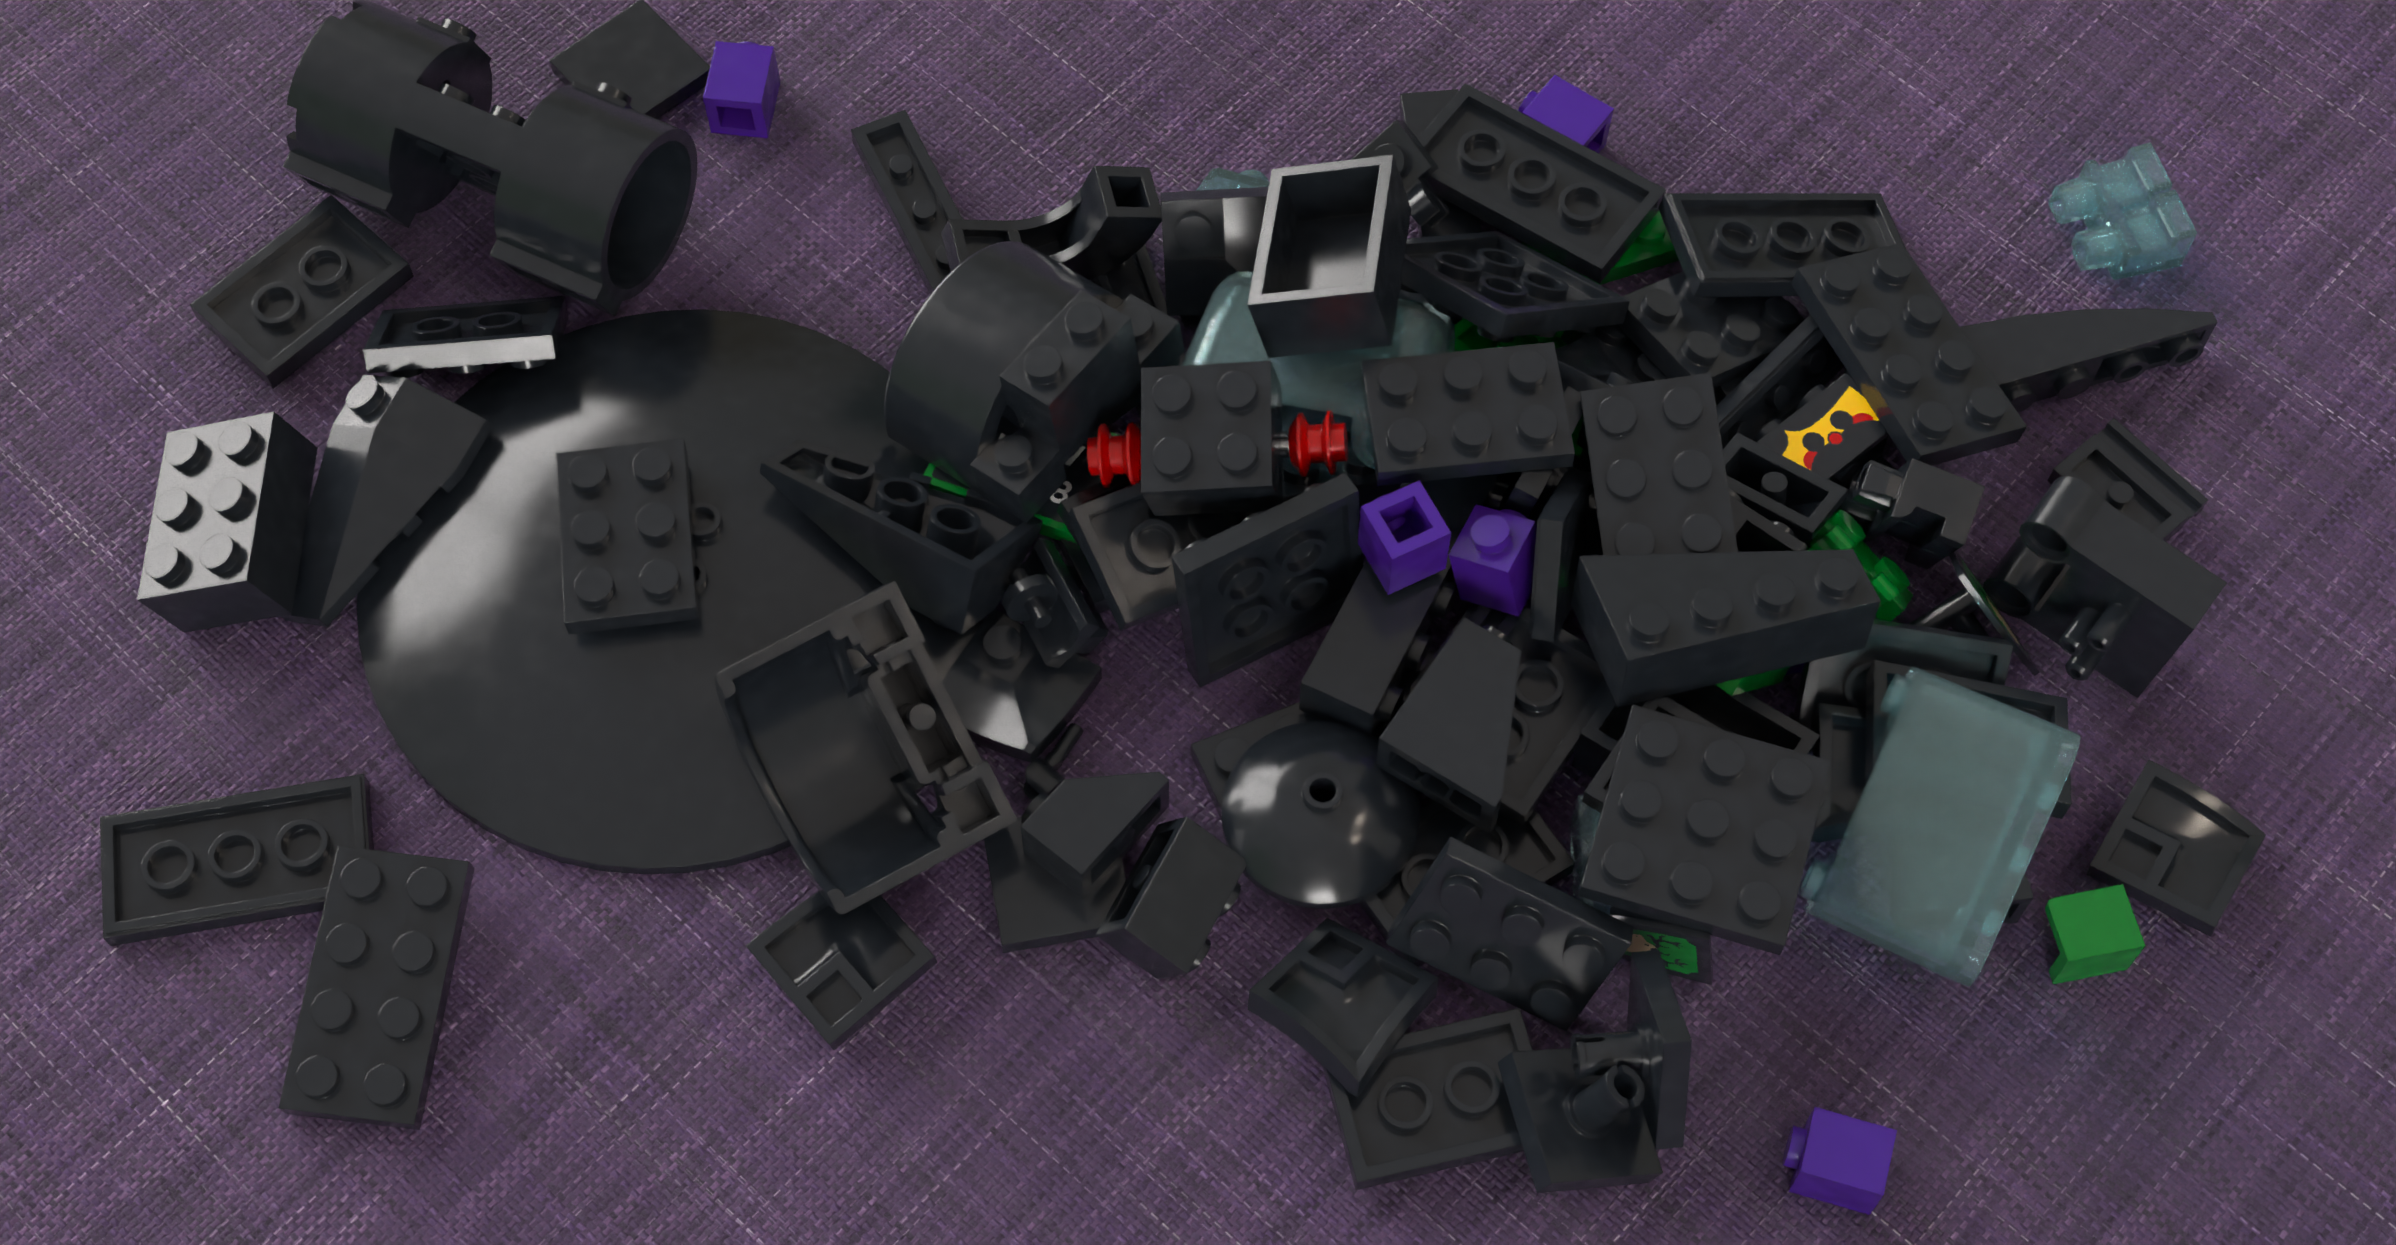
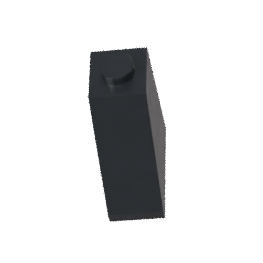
M1464 617L1379 738L1376 766L1488 833L1492 831L1497 823L1502 800L1521 650L1515 647L1509 637L1500 630L1488 625L1480 627Z

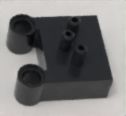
M2064 476L2059 477L2053 482L2023 522L2019 531L2020 537L2015 540L1985 580L1983 589L2001 612L2023 620L2060 645L2064 651L2072 654L2065 664V669L2070 677L2078 681H2084L2089 678L2095 669L2138 698L2195 629L2227 582L2105 502L2098 491L2088 483L2078 478Z

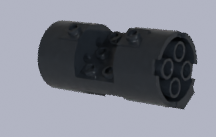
M369 0L353 1V11L342 19L332 15L329 16L308 43L291 82L287 105L297 109L296 132L293 131L286 136L290 150L283 164L286 170L313 188L409 228L416 213L427 211L439 204L452 192L460 181L496 196L494 228L497 240L490 256L514 274L613 316H616L622 301L631 299L641 293L659 274L672 254L683 231L696 187L697 151L692 137L686 131L634 110L630 106L632 98L628 94L604 82H599L596 89L576 81L572 85L558 88L545 97L526 120L520 115L498 105H494L490 112L493 83L489 63L492 58L474 42L477 34L468 27L448 18H444L441 25L419 16L415 20Z

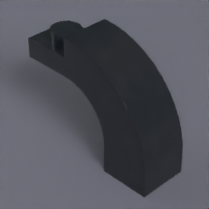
M1094 166L1080 190L1065 204L1050 212L1021 220L949 219L941 234L950 271L966 258L987 246L1000 242L1016 241L1030 245L1086 279L1092 280L1119 266L1144 246L1162 221L1161 206L1150 167Z

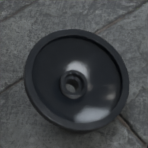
M1310 721L1289 725L1271 732L1254 743L1241 756L1231 771L1224 789L1222 828L1226 845L1245 859L1246 867L1243 874L1253 884L1272 897L1292 905L1314 909H1331L1356 904L1370 898L1387 887L1400 874L1410 859L1416 845L1420 824V803L1415 788L1376 766L1379 739L1341 723ZM1323 788L1332 792L1334 798L1328 802H1318L1310 794L1316 789Z

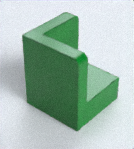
M2123 884L2051 898L2045 905V912L2060 955L2048 970L2053 984L2128 970L2145 947Z

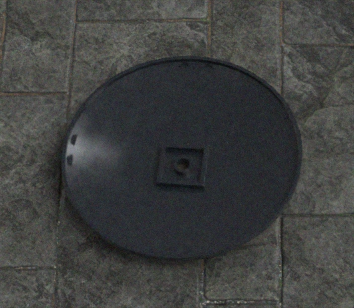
M707 309L669 310L624 316L567 333L562 337L555 359H548L546 364L528 369L514 368L510 362H507L480 380L454 403L485 418L493 426L491 432L458 484L449 493L440 487L416 513L423 522L410 537L401 532L377 556L380 561V569L357 596L359 646L368 684L378 710L400 750L424 781L454 809L497 837L521 849L549 859L599 871L643 875L690 873L736 865L771 855L790 847L756 784L729 727L716 692L715 675L724 668L883 586L877 578L760 474L761 462L797 439L870 459L875 465L876 473L909 479L912 472L924 475L929 462L887 436L884 422V398L890 372L849 345L818 331L784 320L734 311ZM684 438L688 453L700 619L569 635L564 624L556 453ZM909 608L926 640L922 644L942 681L983 624L986 616L965 633L960 634L952 629L937 625L931 618ZM855 649L847 650L853 671L869 663L859 651Z

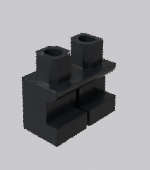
M1913 458L1898 470L1870 460L1864 465L1859 477L1852 475L1846 480L1844 488L1848 489L1847 497L1835 512L1843 510L1851 515L1857 523L1864 525L1863 531L1866 538L1863 542L1873 541L1881 534L1887 533L1910 543L1904 560L1927 570L1965 545L1985 486Z

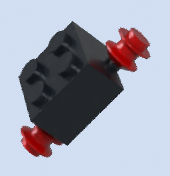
M1271 360L1141 368V430L1134 422H1129L1124 435L1112 436L1107 425L1104 423L1099 426L1098 436L1089 437L1087 442V461L1091 476L1100 475L1104 488L1110 487L1115 474H1126L1132 485L1141 481V494L1155 516L1268 510L1283 503L1284 458H1289L1290 455L1291 464L1302 477L1307 476L1312 463H1324L1329 473L1335 475L1337 462L1348 461L1346 423H1335L1332 410L1327 411L1322 424L1311 425L1308 423L1304 413L1298 412L1289 426V434L1287 431H1282V386Z

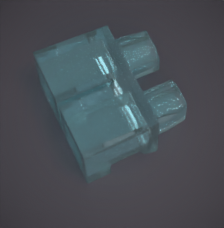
M2151 142L2129 148L2124 159L2099 166L2096 160H2086L2078 178L2055 186L2049 200V207L2057 223L2065 224L2083 219L2087 227L2086 230L2076 232L2071 243L2072 254L2081 271L2107 267L2112 279L2118 280L2180 267L2197 235V231L2176 190L2170 191L2173 184Z

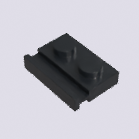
M2115 418L2109 421L2101 432L2094 434L2052 470L2047 480L2052 485L2059 477L2070 476L2088 483L2098 491L2105 502L2165 542L2181 530L2188 520L2193 516L2196 517L2208 501L2204 495Z

